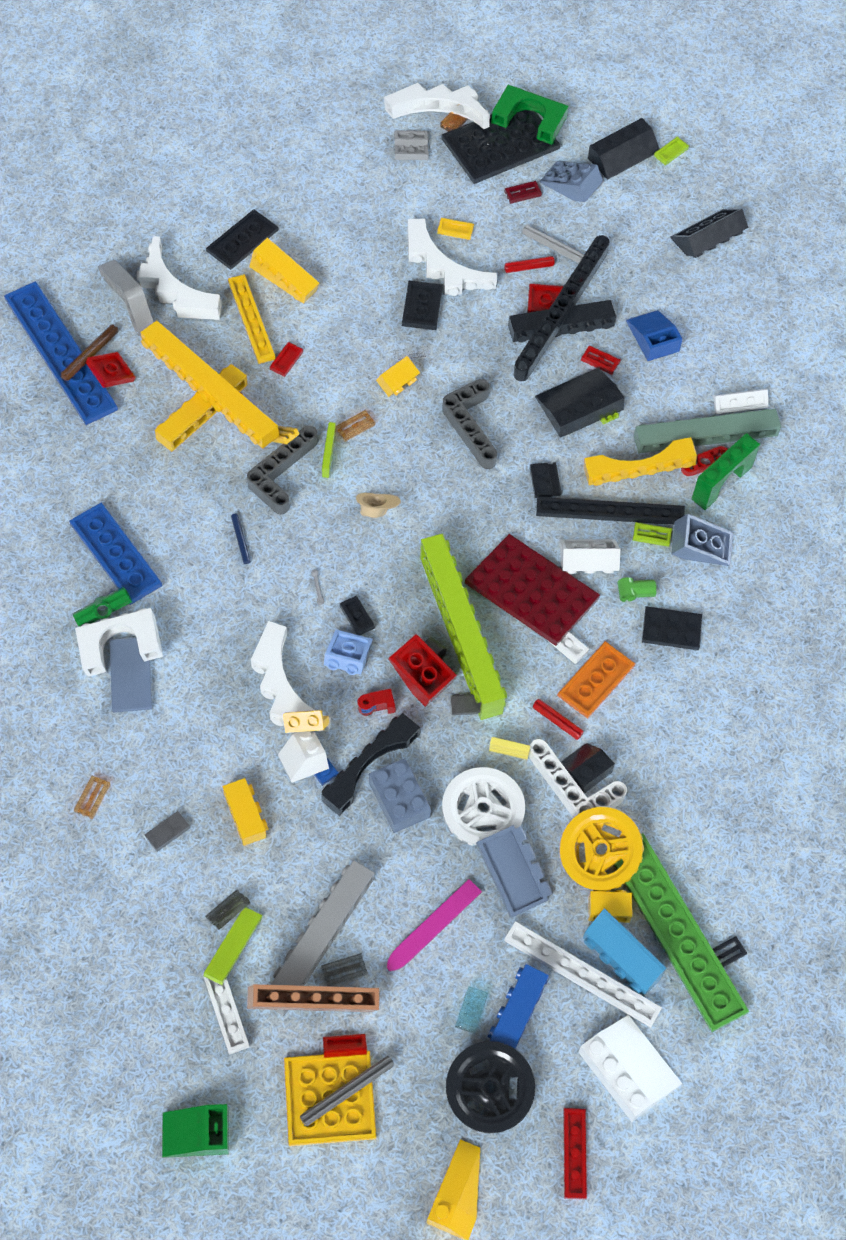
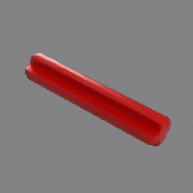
M553 256L508 262L504 264V269L506 273L551 267L554 266L555 260Z
M537 699L534 702L533 709L576 740L582 737L584 731L541 699Z

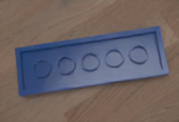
M102 502L69 520L72 528L117 589L125 587L132 599V603L129 605L162 587L160 579Z

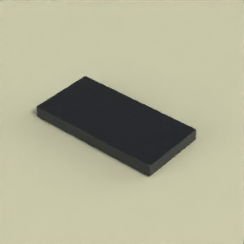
M253 209L206 248V252L231 270L250 255L266 238L274 235L279 228Z

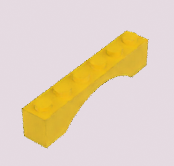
M690 437L674 440L662 452L642 460L622 461L604 455L584 458V471L588 485L598 486L603 483L618 482L627 478L634 479L647 474L654 475L658 472H670L678 468H689L696 465L697 454Z

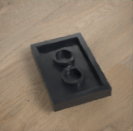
M408 281L402 326L428 330L437 329L443 284Z
M646 606L641 643L699 651L702 614Z

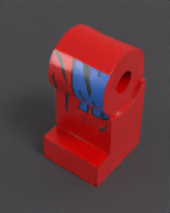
M391 688L361 695L357 700L358 711L364 716H369L373 712L386 709L388 714L396 713Z

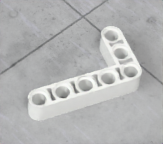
M541 739L531 742L529 750L530 760L573 818L581 811L595 807L615 808L624 801L627 787L620 781L609 784L587 798L548 744ZM540 749L542 753H536L534 750ZM550 764L554 768L548 769L545 765ZM557 780H563L566 784H558ZM613 791H618L621 795L616 796L613 794ZM573 795L577 800H571L568 796ZM602 801L605 803V805L600 806L596 802Z

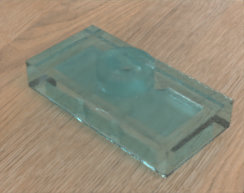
M468 986L455 1028L473 1034L476 1033L488 992Z

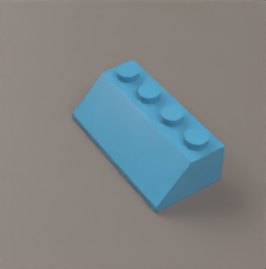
M605 908L584 933L585 945L591 950L595 949L600 954L599 958L607 965L610 964L620 979H625L630 983L631 990L638 994L640 993L644 997L661 980L666 967Z

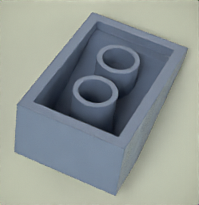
M686 514L674 523L671 554L684 560L730 566L733 532Z

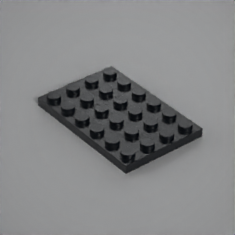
M532 110L517 112L507 128L491 123V114L488 128L483 129L473 121L441 135L442 141L473 184L560 149V143L557 139L554 140L552 145L537 139L538 127L542 119Z

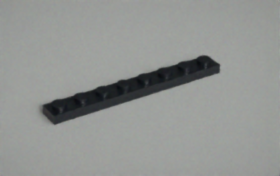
M537 497L536 516L674 525L676 520L685 516V506Z

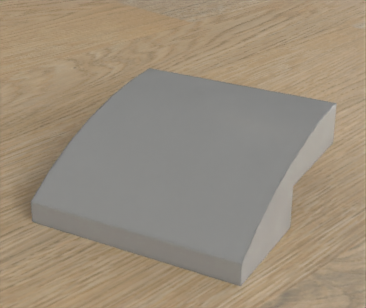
M394 131L395 160H428L427 131Z

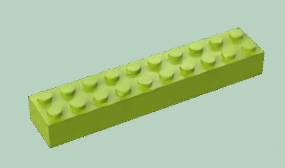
M443 533L423 538L420 545V560L470 694L474 695L477 703L481 702L480 713H478L479 718L484 720L501 715L506 706L505 699L507 698L505 688L500 685L499 681H501L498 670H495L493 667V656L491 653L488 654L487 640L480 633V622L475 620V609L473 604H469L467 588L462 586L463 579L461 572L456 570V559L449 552L451 550L449 541L444 539Z

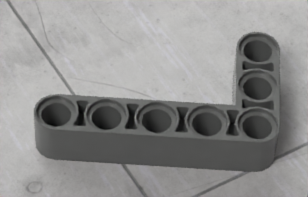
M478 379L445 395L442 412L484 469H493L497 461V451L467 410L488 398L489 383L484 379Z
M313 426L303 427L298 431V436L288 444H282L247 473L248 488L277 514L282 515L289 511V496L273 480L317 445V429Z

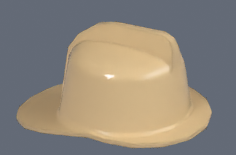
M366 492L356 496V501L360 504L361 515L371 518L382 517L388 509L395 508L401 503L399 497L390 494Z

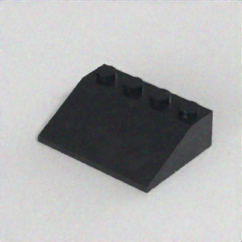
M599 368L535 395V398L560 438L600 421L604 417L606 418L609 415L624 410V396L617 385Z

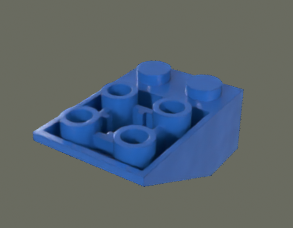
M653 311L626 320L647 361L680 352L683 339L676 326L660 311Z

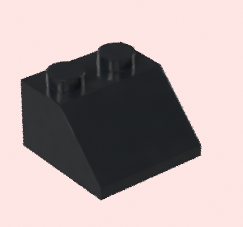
M589 743L584 744L561 761L583 793H586L610 775L615 765L602 749Z

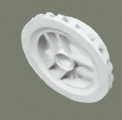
M487 767L472 768L457 775L447 786L442 801V814L451 833H454L459 840H464L473 846V844L476 845V842L514 825L515 829L520 827L525 814V800L518 784L504 772ZM492 791L499 793L507 804L503 806L493 795ZM468 794L470 796L464 810L457 809L462 796ZM486 803L489 806V810L481 812L478 809V805ZM496 826V829L492 831L476 830V828Z

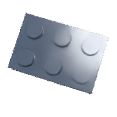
M406 758L369 773V784L393 833L430 818L431 808Z

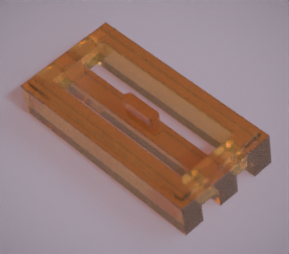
M364 410L337 425L336 431L339 432V435L346 442L375 426V422L367 411ZM363 417H366L364 420H362V421H360V422H356V421L362 419ZM352 424L351 427L345 429L344 431L342 430L343 428Z
M91 776L74 808V812L93 819L111 785L110 782ZM94 782H97V785H96L94 791L92 792V794H91V796H90V798H89V800H88V802H87L85 808H84V809H81V807H82V805H83V803H84L86 797L88 796V794H89V792H90V790H91V788H92ZM101 785H104L103 788H102V790L100 791V793H99V795H98V797H97V799H96V801H95V803H94V805H93L91 811L89 812L88 810L90 809V807H91V805H92V803H93V801H94V799H95V797H96V795H97V793H98V791H99Z

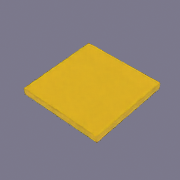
M367 1051V1055L324 1058V1054L284 1057L289 1146L376 1139L372 1082L310 1125L305 1126L300 1119L301 1114L370 1068V1051Z

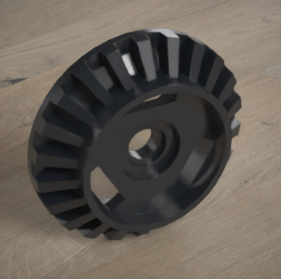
M495 1041L476 1043L463 1050L452 1062L446 1078L447 1100L454 1115L465 1126L474 1131L487 1134L501 1133L515 1127L528 1114L535 1096L534 1075L527 1060L513 1047ZM488 1060L489 1067L471 1076L470 1068ZM510 1078H517V1100H509ZM488 1081H493L497 1085V1090L492 1094L484 1090V1085ZM472 1099L488 1109V1115L483 1116L468 1106L470 1100Z

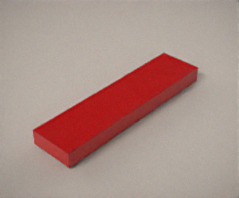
M564 1108V1199L586 1200V1109Z

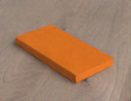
M605 641L558 692L557 696L588 719L635 667L636 663Z

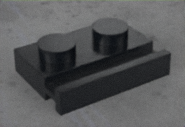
M553 462V464H530L529 469L534 498L561 496L556 462Z

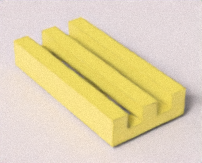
M491 737L489 751L528 759L530 745Z

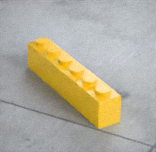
M233 364L223 368L219 373L239 392L248 385L247 375ZM196 392L189 401H185L181 408L171 413L165 422L160 423L156 427V440L173 452L215 415L217 411L209 401L206 402L201 397V394Z

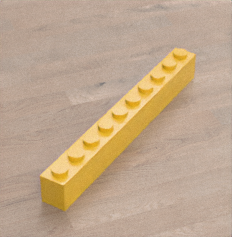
M156 320L140 332L141 343L144 348L150 349L158 360L161 359L168 369L174 370L182 381L185 380L193 391L199 392L206 402L209 401L217 412L224 414L226 419L230 423H234L242 434L249 436L255 445L258 444L263 449L279 437L278 425L161 323Z

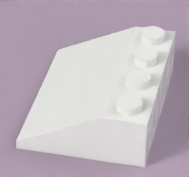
M629 1015L596 1034L581 1045L578 1053L631 1122L635 1121L682 1085L678 1077Z

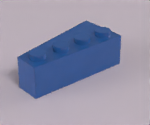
M525 964L524 968H519L515 979L518 980L515 988L510 987L506 995L509 1001L506 1007L501 1006L497 1014V1018L500 1020L496 1027H491L487 1036L490 1038V1041L504 1043L516 1049L525 1031V1026L533 1014L534 1007L542 995L544 985H547L550 979L548 974Z

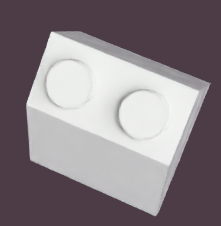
M314 731L293 733L278 754L291 783L329 769L325 750Z

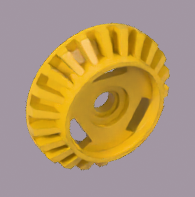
M610 807L590 808L575 816L565 828L560 841L561 862L571 879L582 887L593 891H610V889L621 887L622 884L631 880L634 873H637L643 859V838L637 825L625 813ZM607 825L622 831L620 837L603 831V826ZM580 843H584L586 862L580 863L579 846ZM598 845H607L605 854L600 855L597 853ZM621 859L624 861L618 870L611 874L606 873V870Z

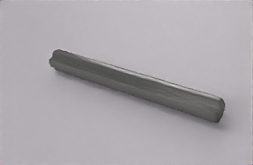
M386 1056L301 1114L300 1119L305 1126L310 1125L394 1067L391 1057Z

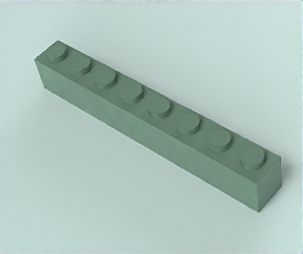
M763 409L761 411L729 413L727 415H713L705 418L696 417L689 420L659 422L649 425L642 424L635 427L634 440L638 454L663 451L674 440L690 437L694 447L735 442L746 433L753 439L774 437L779 435L781 424L776 409Z

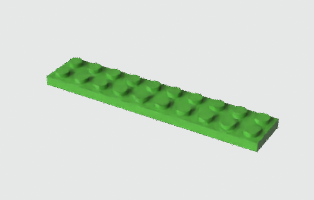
M641 833L644 846L642 863H640L637 873H634L631 880L625 882V885L629 892L632 893L633 899L707 1026L713 1033L747 1015L749 1010L644 833ZM621 859L614 864L615 868L618 870L624 861Z

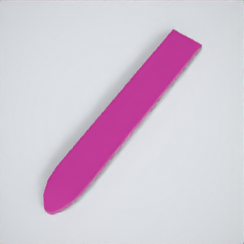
M468 879L391 953L387 969L389 971H396L409 963L473 902L482 891Z

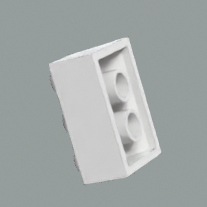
M615 539L559 540L563 571L570 574L577 573V571H584L585 573H595L596 571L614 573V571H619L620 547Z

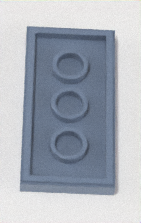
M137 638L110 640L112 712L152 710L150 660L144 662L141 657Z

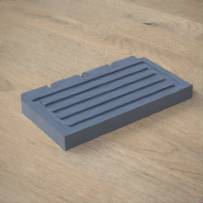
M514 825L476 842L510 918L548 901L547 896L553 894L548 881L542 883L539 881V879L545 877L539 862L531 864V860L537 857L530 843L522 844L523 841L528 839L523 827L520 826L515 829Z

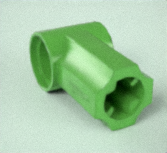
M626 577L617 581L619 597L622 602H626V600L633 601L641 597H656V581L654 579L634 581L633 578Z

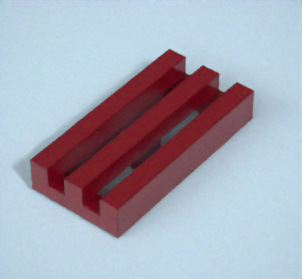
M536 181L504 189L510 204L541 197L542 195Z

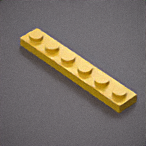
M245 274L228 278V284L258 364L275 360L274 351Z

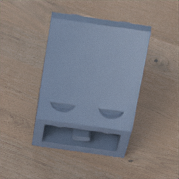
M557 161L539 182L573 201L586 202L603 180L597 165Z

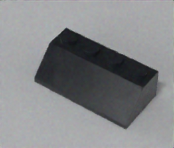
M640 118L589 146L588 160L592 164L597 165L599 171L608 180L653 156L659 150V146L652 127L643 118Z
M722 209L670 236V238L686 256L696 258L703 255L704 251L716 248L717 244L728 242L730 237L741 235L743 230L749 227L743 209Z

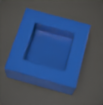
M328 758L329 769L314 774L322 786L336 778L338 771Z

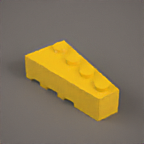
M266 238L254 249L249 267L286 291L296 300L304 304L317 291L319 282L269 238Z

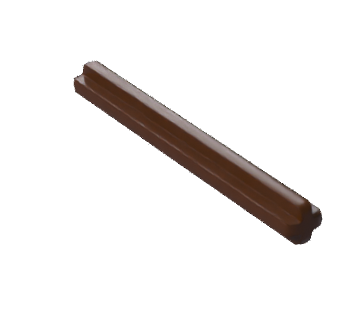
M111 324L61 372V378L65 381L70 380L86 364L87 357H93L118 333V327Z

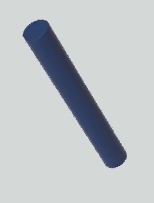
M235 513L231 515L243 564H249L251 561L239 516Z

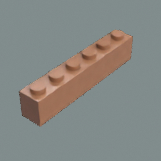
M253 984L248 987L247 1009L374 1012L379 1010V988Z

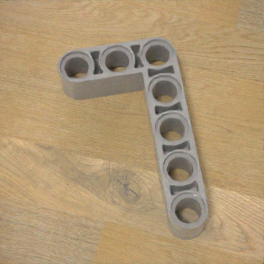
M116 260L98 266L101 276H104V281L125 302L134 330L138 332V336H141L140 332L153 323L141 286Z

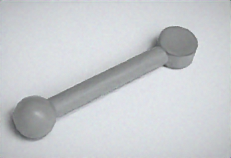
M314 569L311 571V575L315 581L318 596L317 604L323 605L324 598H322L317 577L318 571Z

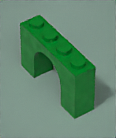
M508 84L492 111L491 123L507 128L517 112L523 110L535 111L543 117L538 127L537 139L552 145L567 119L569 106Z
M747 433L698 476L691 500L703 510L709 508L717 500L722 485L732 473L741 478L753 467L760 443Z

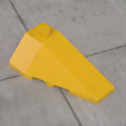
M460 1139L427 1218V1224L463 1240H469L477 1217L480 1147Z

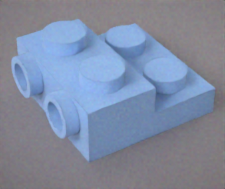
M335 630L325 653L324 665L331 670L341 669L350 675H361L373 639Z

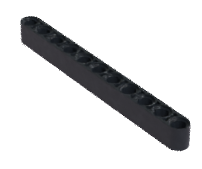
M599 235L593 240L515 361L513 373L517 381H526L530 377L606 258L610 243L608 237Z

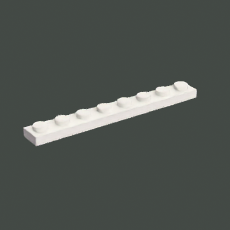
M516 921L505 937V942L650 1028L662 1007Z

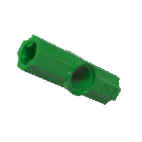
M122 587L107 596L97 597L93 603L72 614L78 627H81L83 624H91L99 619L108 618L112 612L132 603V599L125 587ZM101 605L107 606L105 610L98 609Z

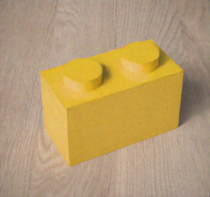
M406 356L381 374L376 381L388 397L393 394L397 396L404 390L403 387L406 384L411 386L417 381L416 377L420 372L409 357Z
M615 890L614 892L590 891L588 897V921H594L605 908L618 922L630 923L632 918V893H626L625 890Z

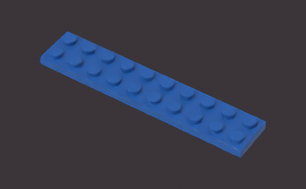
M36 281L4 295L5 301L84 424L88 425L117 411L116 403L106 388H103L87 364L70 380L65 381L61 378V372L82 351Z

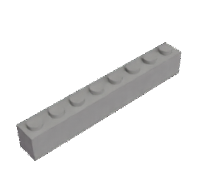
M354 860L350 866H345L341 874L343 877L339 882L336 881L330 890L331 895L328 899H323L319 906V913L317 916L313 915L308 922L309 928L305 933L302 932L296 941L298 943L294 950H289L285 957V964L283 967L279 966L273 975L275 979L271 985L304 986L374 881L375 873ZM275 1010V1011L278 1012L279 1014L285 1016V1014L287 1013L288 1010Z

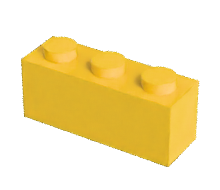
M243 778L222 786L243 846L265 839L266 831L269 829L266 820H261L259 815L262 812L259 802H254L252 797L255 795L252 784H247L246 779Z

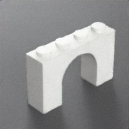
M142 608L137 612L124 613L115 618H105L100 620V622L87 623L75 628L82 668L87 676L107 672L103 655L104 645L110 637L117 633L127 632L137 637L139 652L144 662L163 657L156 619L151 608Z

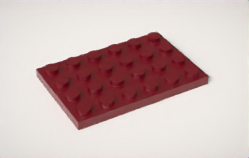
M508 534L466 577L464 582L555 646L564 639L568 632L573 629L600 598L599 593L566 571H563L560 567L511 534Z

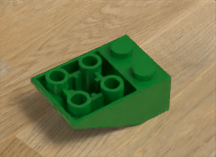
M227 1104L202 1105L163 1112L162 1158L229 1155V1109Z

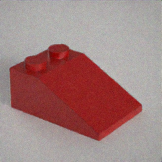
M417 634L388 658L408 689L424 707L450 686L457 676Z

